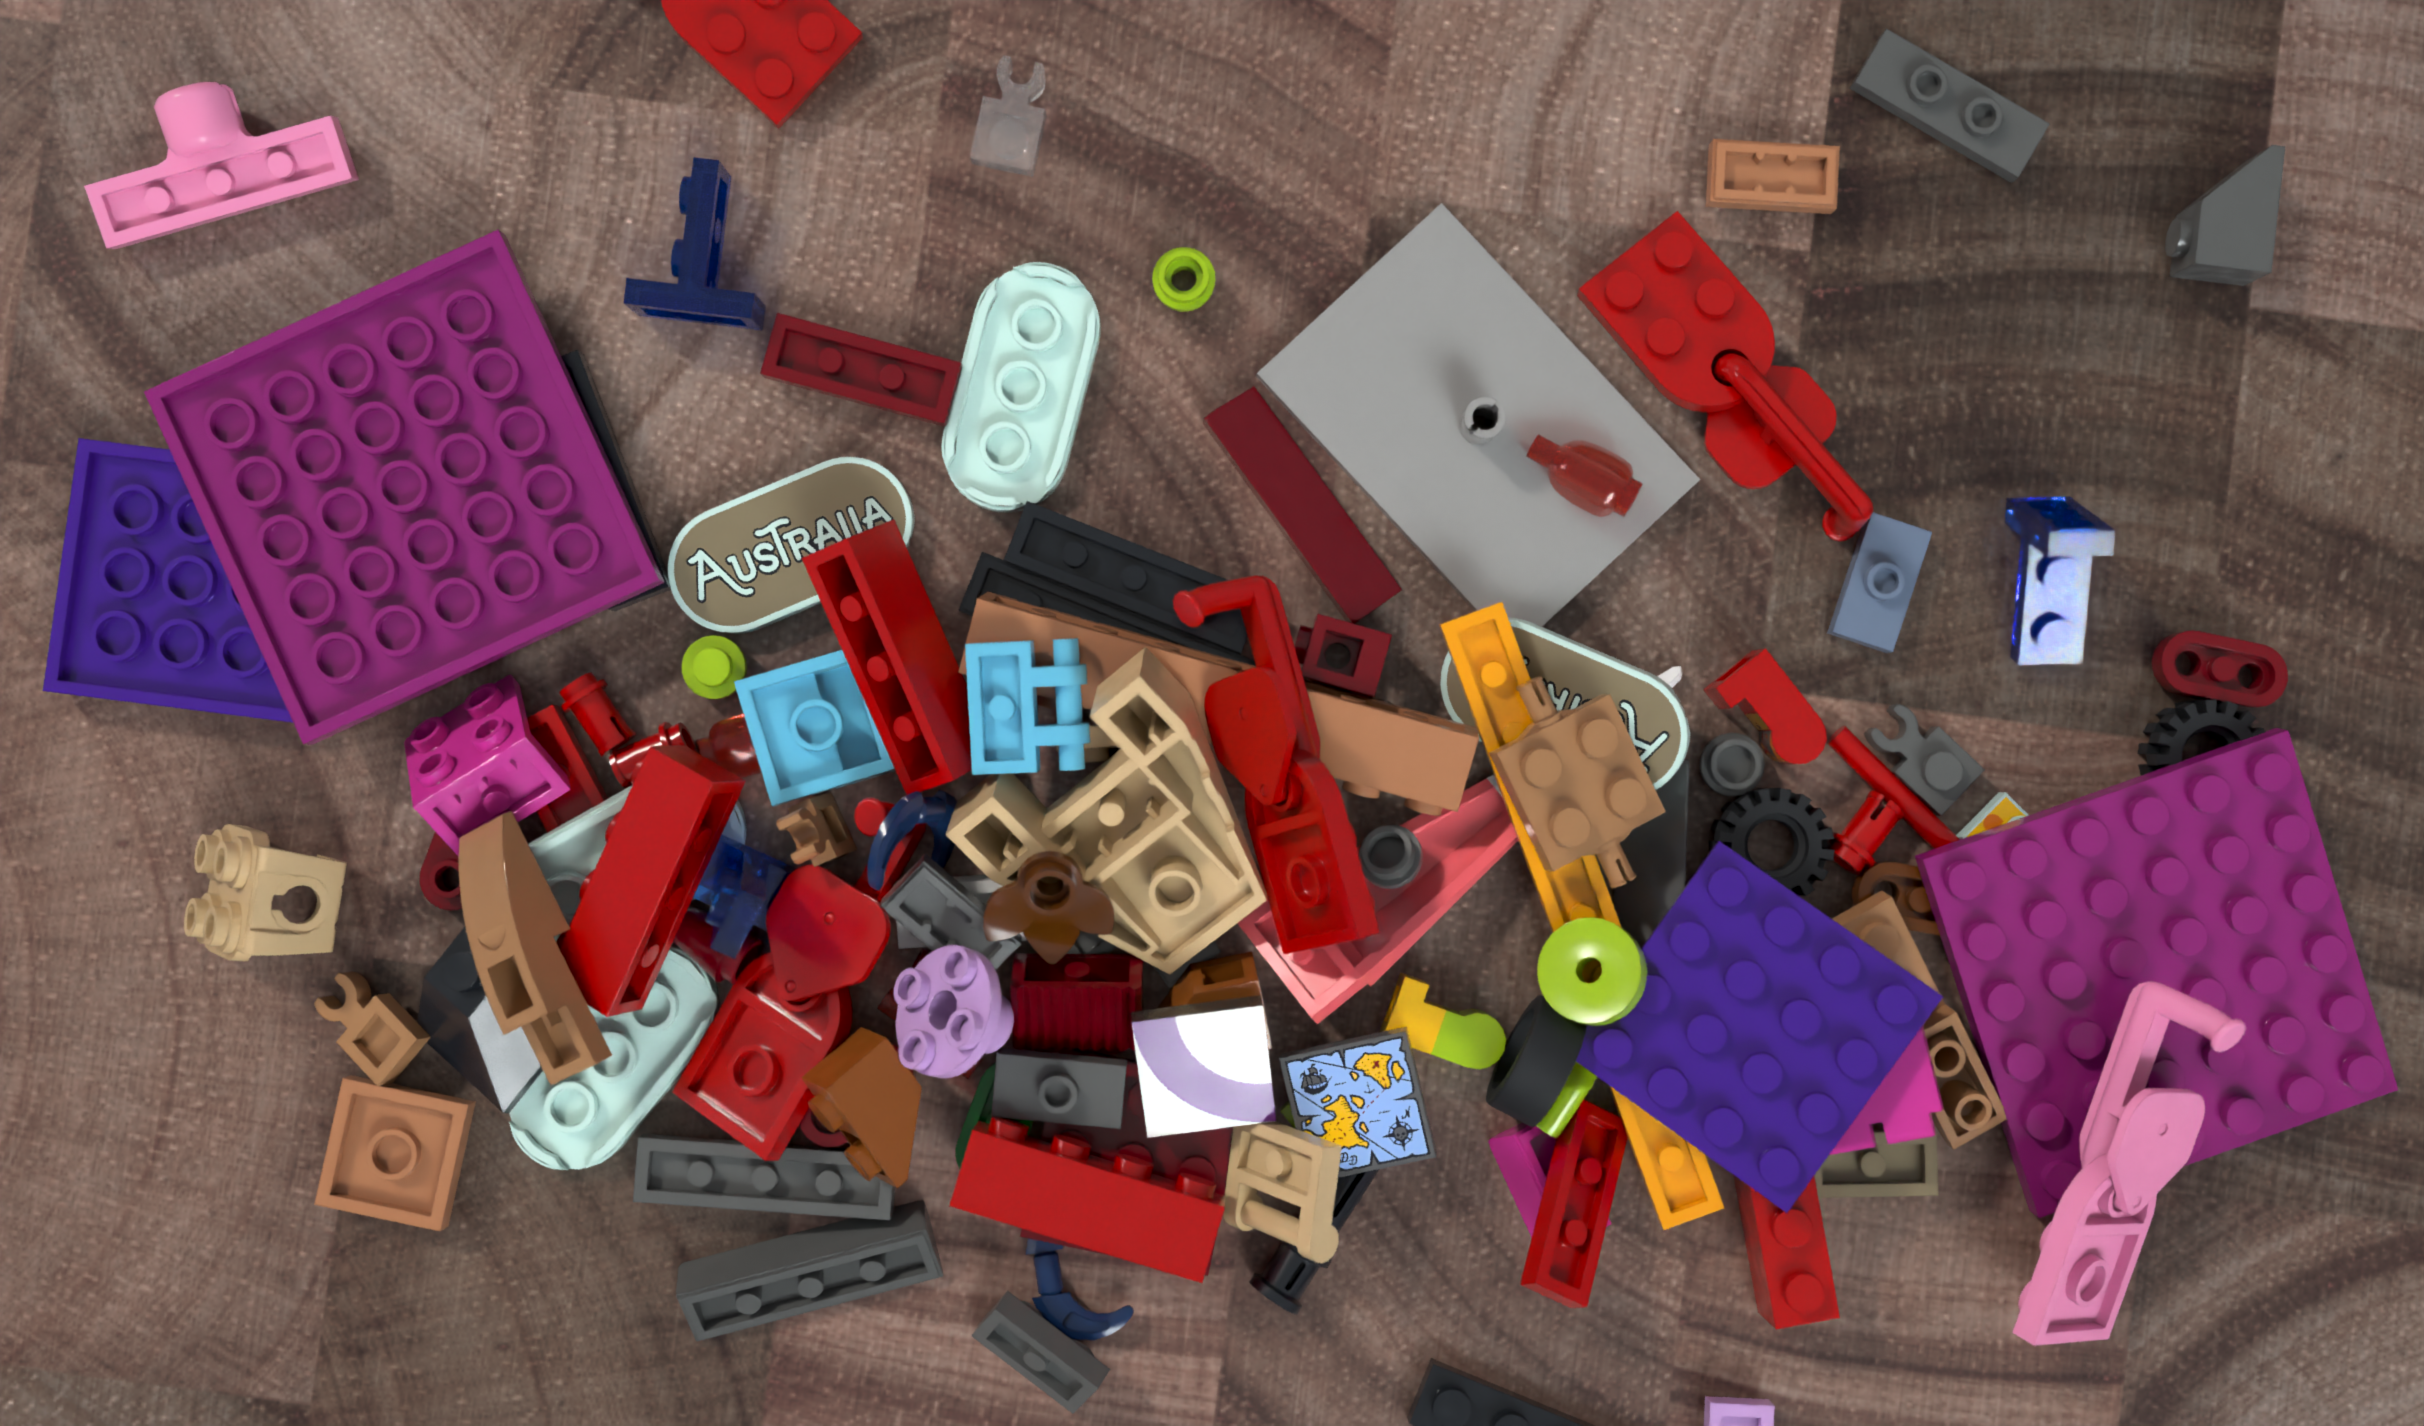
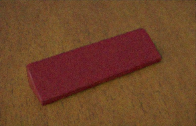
M1254 386L1203 418L1205 428L1346 622L1356 624L1402 591Z

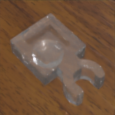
M1003 55L996 71L999 87L1002 91V98L1000 100L983 96L970 160L974 165L1034 177L1047 115L1045 109L1030 105L1045 89L1046 74L1043 63L1036 62L1031 80L1025 84H1016L1010 79L1013 69L1012 59L1009 56Z

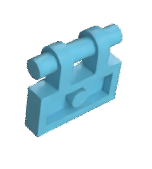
M1079 638L1053 639L1054 665L1035 666L1034 640L965 644L972 775L1038 772L1041 770L1040 746L1058 745L1059 770L1085 769L1084 744L1090 743L1089 722H1083L1081 685L1087 684L1086 664H1080ZM1055 686L1057 723L1038 725L1037 687Z

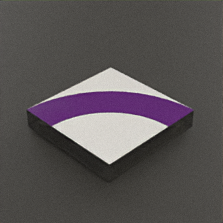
M1261 995L1131 1012L1147 1138L1276 1121Z

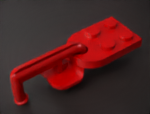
M661 0L665 15L676 34L778 129L863 38L862 32L828 0Z
M1678 211L1579 288L1577 297L1664 397L1685 409L1707 412L1704 437L1705 449L1732 482L1746 489H1762L1773 484L1797 465L1832 505L1824 513L1822 528L1825 534L1835 541H1846L1852 538L1872 516L1874 509L1871 499L1823 445L1831 436L1836 425L1837 415L1833 402L1805 370L1798 367L1771 365L1775 351V338L1766 312ZM1715 360H1717V362L1715 363V366H1714V368H1713V370H1712V369H1711L1712 363H1713Z
M1254 575L1204 585L1189 592L1179 591L1173 599L1174 610L1179 619L1190 627H1199L1204 622V618L1211 614L1238 608L1241 610L1256 667L1211 684L1205 695L1204 712L1218 760L1245 786L1247 824L1283 955L1358 940L1380 933L1374 913V899L1367 887L1356 848L1355 831L1348 820L1338 785L1328 768L1320 760V736L1277 586L1271 579L1265 576Z
M865 798L860 801L854 814L858 829L869 837L876 836L881 823L895 804L875 798ZM927 823L916 824L897 844L887 864L884 883L880 890L869 886L867 865L855 886L822 866L804 865L789 874L766 914V926L771 952L752 961L738 976L735 985L729 991L672 1091L674 1095L765 1161H779L809 1108L808 1102L815 1097L801 1077L849 1036L852 1023V1001L848 987L859 984L867 979L888 943L891 925L888 913L881 907V900L901 876L925 833Z

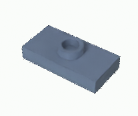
M1873 512L1872 516L1862 526L1827 633L1884 653L1893 652L1932 532Z

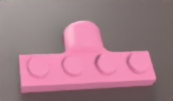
M200 82L172 89L159 96L155 102L154 109L168 146L166 160L156 166L84 187L106 248L119 249L357 181L359 178L337 117L327 116L254 137L246 130L233 90L227 85H221L217 82Z

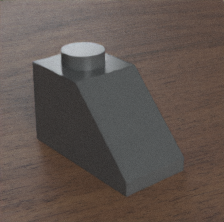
M2271 145L2248 159L2176 215V218L2169 226L2165 241L2166 254L2172 257L2169 277L2245 286L2272 273L2285 146Z

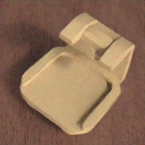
M227 824L222 830H215L212 835L202 834L199 837L194 856L195 870L198 873H206L210 882L208 893H205L201 899L191 898L188 902L184 917L186 936L196 937L200 944H205L208 951L230 961L245 962L252 955L275 956L333 952L337 930L335 924L338 920L347 862L318 854L315 857L270 847L269 836L266 832L243 825ZM295 886H308L317 897L315 912L309 919L303 922H290L284 917L281 910L271 909L274 895L284 896L289 889Z

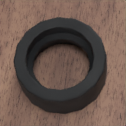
M1538 995L1523 1012L1505 1044V1051L1499 1061H1497L1487 1088L1486 1102L1491 1107L1531 1127L1541 1122L1561 1093L1575 1065L1584 1041L1587 1025L1574 1022L1560 1015L1548 1004L1544 996Z

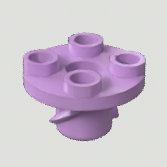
M948 945L938 948L924 957L914 969L907 968L901 972L894 985L893 995L898 1004L896 1014L898 1054L900 1062L906 1068L936 1078L958 1076L974 1066L983 1054L999 1050L1006 1043L1012 1032L1014 1023L1012 1006L1008 999L1001 995L999 978L992 963L976 950L959 945Z

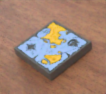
M1407 1026L1286 1052L1280 1055L1279 1061L1296 1129L1342 1146L1338 1178L1436 1157V1146Z

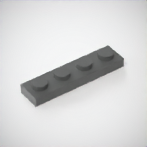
M643 1134L638 1137L633 1202L891 1220L894 1212L895 1187L877 1177H874L871 1181L864 1179L846 1158L844 1151L847 1148L788 1144L779 1161H765L737 1140Z

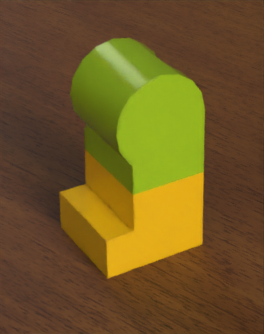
M1400 972L1379 1032L1407 1026L1412 1048L1467 1068L1480 1070L1491 1067L1499 1061L1505 1051L1506 1037L1504 1029L1495 1018L1483 1010L1470 1008L1458 1012L1425 1000L1429 984L1424 980Z

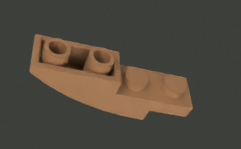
M512 811L502 814L460 837L458 869L466 932L482 986L503 1035L522 1027L550 1085L611 1057L612 1053L554 939L555 936L569 930L570 927Z
M1880 891L1832 918L1835 922L1940 994L1890 895ZM1942 998L1923 1024L1944 1107L1942 1111L1931 1113L1933 1122L1948 1146L1954 1150L2007 1119L2004 1107L1957 1013L1948 1007Z

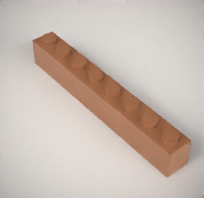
M987 592L977 598L966 644L1034 640L1035 666L1054 665L1053 639L1079 638L1080 664H1086L1087 684L1081 685L1082 707L1092 710L1097 686L1146 647L1190 693L1209 743H1212L1204 712V700L1207 689L1214 682L1256 667L1107 624L1082 619L1078 616L1046 607L1020 602L1017 599L992 592ZM964 648L958 673L967 675L966 651ZM1304 680L1320 736V760L1328 768L1333 778L1344 780L1342 785L1344 790L1368 798H1379L1381 791L1405 797L1404 805L1406 807L1428 815L1440 816L1443 808L1458 812L1479 741L1477 727ZM1055 686L1037 687L1038 705L1056 710Z

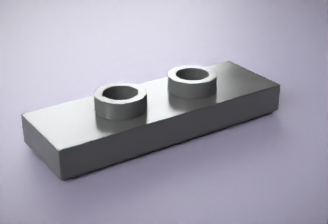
M1887 28L1878 38L1849 88L2010 183L2019 178L2050 125L2045 120Z

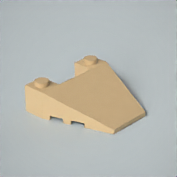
M1145 647L1097 686L1090 714L1094 722L1120 747V750L1048 808L1013 773L990 774L957 801L945 835L990 880L1002 886L1016 881L1019 868L1025 860L1034 854L1056 851L1070 856L1080 866L1083 880L1105 891L1113 904V931L1111 934H1098V937L1170 975L1266 902L1267 893L1190 693ZM1044 877L1040 880L1045 883H1055L1060 878Z

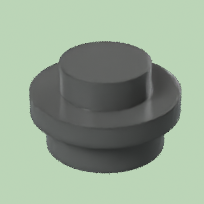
M1725 733L1714 737L1705 745L1699 760L1700 773L1706 785L1714 792L1724 796H1740L1753 790L1760 782L1765 767L1764 756L1760 747L1751 738L1740 733Z
M1385 825L1372 830L1363 840L1358 853L1364 876L1375 886L1384 889L1399 888L1411 882L1420 871L1423 862L1422 847L1416 836L1410 830L1398 825Z

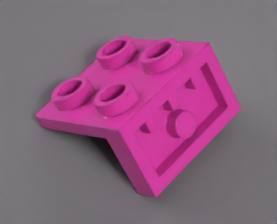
M507 675L496 683H486L479 686L469 694L461 705L441 717H431L420 723L404 741L413 808L458 856L459 838L510 811H512L518 823L571 790L568 776L530 733L520 684L512 675Z

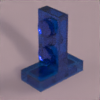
M694 157L691 177L684 176L681 181L679 208L681 214L686 215L683 239L675 240L671 255L673 277H678V284L626 278L623 304L642 317L763 331L766 305L755 293L718 289L732 178L719 160Z
M2070 496L2007 498L2005 523L2021 536L2010 658L2018 665L2082 664L2092 557L2113 556L2116 530Z
M721 835L693 898L711 905L705 922L714 925L710 948L735 959L752 925L767 931V911L786 878L797 868L725 835Z

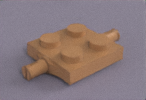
M1542 676L1526 681L1527 683L1516 687V690L1519 691L1533 722L1525 728L1518 738L1489 753L1545 870L1554 872L1582 856L1597 855L1610 882V887L1616 888L1627 884L1626 881H1632L1636 878V873L1633 872L1620 842L1625 840L1634 828L1666 812L1610 694L1599 695L1574 709L1556 710L1543 683Z

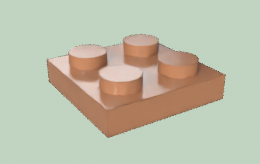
M354 1075L342 1078L314 1205L435 1231L446 1229L450 1222L476 1101L396 1084L377 1086L371 1079Z

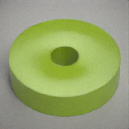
M1589 917L1572 920L1553 932L1541 950L1538 959L1537 976L1544 998L1556 1012L1565 1018L1583 1025L1601 1026L1620 1020L1637 1005L1645 990L1647 965L1641 947L1627 931L1610 921ZM1598 960L1602 967L1601 976L1593 983H1586L1582 976L1584 966L1590 961Z

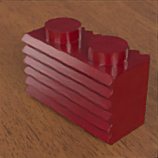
M1014 953L1011 977V1006L1014 1014L1012 1029L1013 1047L1019 1050L1027 1047L1032 1051L1055 1052L1064 1047L1070 1051L1077 1047L1085 1051L1091 1047L1095 1051L1103 1053H1118L1128 1048L1135 1051L1132 1022L1143 1021V960L1132 954H1066L1056 964L1050 965L1038 953Z

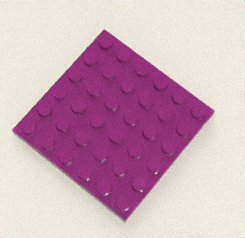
M499 229L144 391L303 744L313 745L665 583L506 235Z
M2279 728L2268 730L2251 738L2234 742L2177 764L2155 770L1915 856L1981 1063L2004 1107L2007 1120L2003 1121L2001 1125L2028 1209L2038 1218L2055 1213L2066 1189L2082 1170L2079 1143L2080 1133L2127 1000L2133 988L2140 983L2149 981L2162 983L2213 1006L2233 1020H2242L2246 1026L2242 1038L2233 1047L2224 1052H2216L2211 1048V1041L2188 1027L2169 1020L2145 1089H2189L2203 1097L2205 1102L2204 1119L2191 1155L2184 1166L2398 1090L2288 730Z

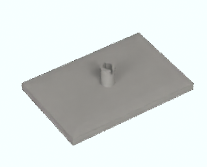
M1442 203L1256 375L1257 379L1474 611L1497 602H1502L1508 618L1526 620L1541 627L1701 480ZM1480 415L1485 417L1490 424V429L1482 430L1478 428L1475 430L1472 426L1474 424L1473 416Z

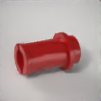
M589 672L577 678L559 692L565 701L561 707L565 713L573 712L598 748L600 756L604 757L611 751L626 744L636 736V733L633 729H630L604 691L608 686L604 679L598 681L594 674Z
M664 722L659 725L657 733L624 748L611 751L609 753L611 755L609 756V761L618 782L625 789L633 785L631 783L633 769L640 758L648 752L650 746L685 745L697 752L695 742L687 727L681 722L673 726L669 722Z
M1876 791L1868 793L1866 800L1841 834L1833 833L1834 839H1829V842L1832 844L1829 849L1835 850L1833 861L1854 875H1859L1863 868L1874 866L1876 862L1872 856L1896 823L1905 815L1904 811L1891 799L1884 807V804L1881 802L1885 796Z

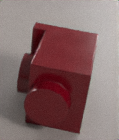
M1317 614L1312 628L1300 625L1294 644L1299 664H1302L1303 679L1369 698L1375 697L1392 634ZM1339 644L1347 649L1349 661L1346 666L1334 668L1327 663L1325 653L1329 646Z

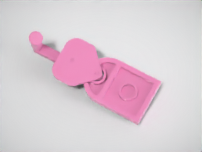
M2144 982L2133 988L2127 1000L2080 1133L2079 1143L2082 1170L2066 1189L2057 1206L2052 1222L2047 1225L2042 1233L2039 1243L2041 1253L2031 1281L2021 1292L2018 1302L2020 1313L2012 1333L2033 1346L2109 1339L2154 1215L2157 1193L2188 1161L2205 1114L2203 1097L2192 1090L2145 1089L2169 1020L2188 1027L2211 1041V1048L2216 1052H2224L2230 1049L2242 1038L2246 1029L2245 1023L2242 1020H2233L2213 1006L2159 982Z

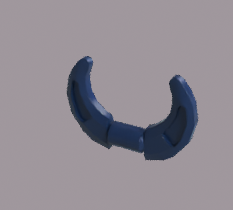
M940 789L931 797H923L922 793L915 791L902 797L894 805L881 823L871 846L867 865L870 887L876 890L882 888L886 867L891 854L904 836L919 823H928L934 835L931 859L944 869L955 846L945 835L957 803L955 797Z
M1028 1238L1026 1255L1035 1254L1033 1259L1038 1293L1041 1294V1296L1033 1297L1032 1300L1043 1318L1071 1339L1097 1340L1115 1333L1133 1316L1134 1309L1130 1305L1109 1313H1097L1082 1306L1073 1297L1071 1292L1062 1293L1064 1288L1059 1254L1056 1250L1063 1249L1064 1246Z

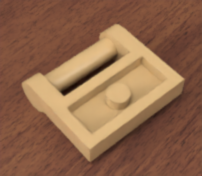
M1276 1121L1234 1126L1225 1189V1210L1223 1213L1225 1222L1242 1231L1259 1230L1296 1246L1299 1254L1316 1263L1327 1262L1333 1257L1339 1243V1235L1337 1229L1332 1226L1342 1146ZM1257 1190L1301 1207L1299 1219L1264 1205L1262 1198L1257 1195Z

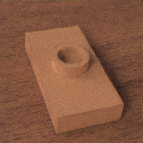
M1713 139L1709 144L1706 207L1832 214L1837 209L1840 146Z

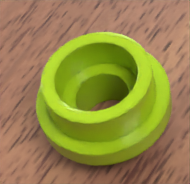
M1189 247L1174 248L1163 254L1157 261L1152 275L1153 288L1158 299L1168 308L1181 312L1192 311L1203 306L1213 294L1215 271L1210 260L1202 252ZM1180 271H1189L1195 276L1196 283L1190 290L1181 291L1173 286V276Z

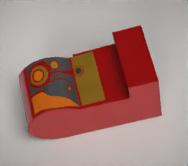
M1766 648L1751 651L1703 689L1718 709H1730L1736 704L1759 731V744L1764 754L1772 761L1781 764H1805L1816 759L1824 750L1827 735L1821 718Z

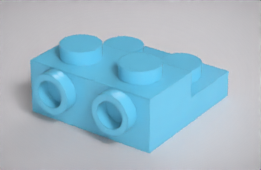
M842 650L734 681L772 807L896 771Z

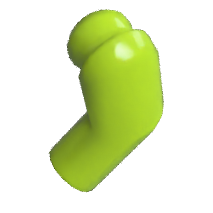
M1575 1062L1552 1108L1536 1126L1546 1134L1558 1138L1592 1088L1597 1076L1578 1062Z

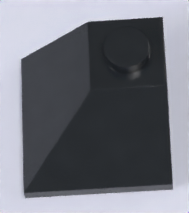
M465 926L424 977L417 1023L431 1036L427 1043L502 1113H510L542 1073L543 1069L522 1027L503 1035L477 972Z

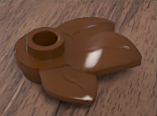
M1056 851L1040 852L1025 860L1019 868L1017 880L998 888L992 893L987 901L983 915V930L986 940L1001 941L1023 932L1035 951L1050 965L1056 964L1066 955L1076 942L1080 931L1105 935L1111 934L1114 926V908L1109 896L1102 889L1083 880L1081 868L1073 858ZM1044 877L1060 878L1055 883H1045L1040 879Z

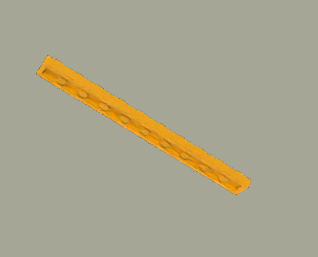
M1497 602L1439 624L1552 933L1572 920L1589 917L1604 919L1621 927L1595 855L1582 856L1554 872L1544 869L1489 754L1491 751L1518 738L1525 728L1533 722L1519 691L1516 690V687L1527 683L1526 681L1531 679L1503 603ZM1593 960L1584 966L1582 976L1586 983H1593L1599 979L1602 973L1600 962ZM1609 1085L1653 1208L1663 1230L1724 1209L1705 1154Z

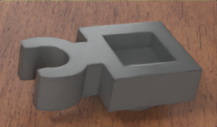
M1892 704L1886 711L1899 724L1897 736L1893 739H1888L1877 728H1869L1864 733L1867 742L1876 750L1894 752L1900 758L1891 771L1936 816H1942L1985 769L1939 726L1930 727L1922 736L1918 732V721L1914 713L1904 705Z

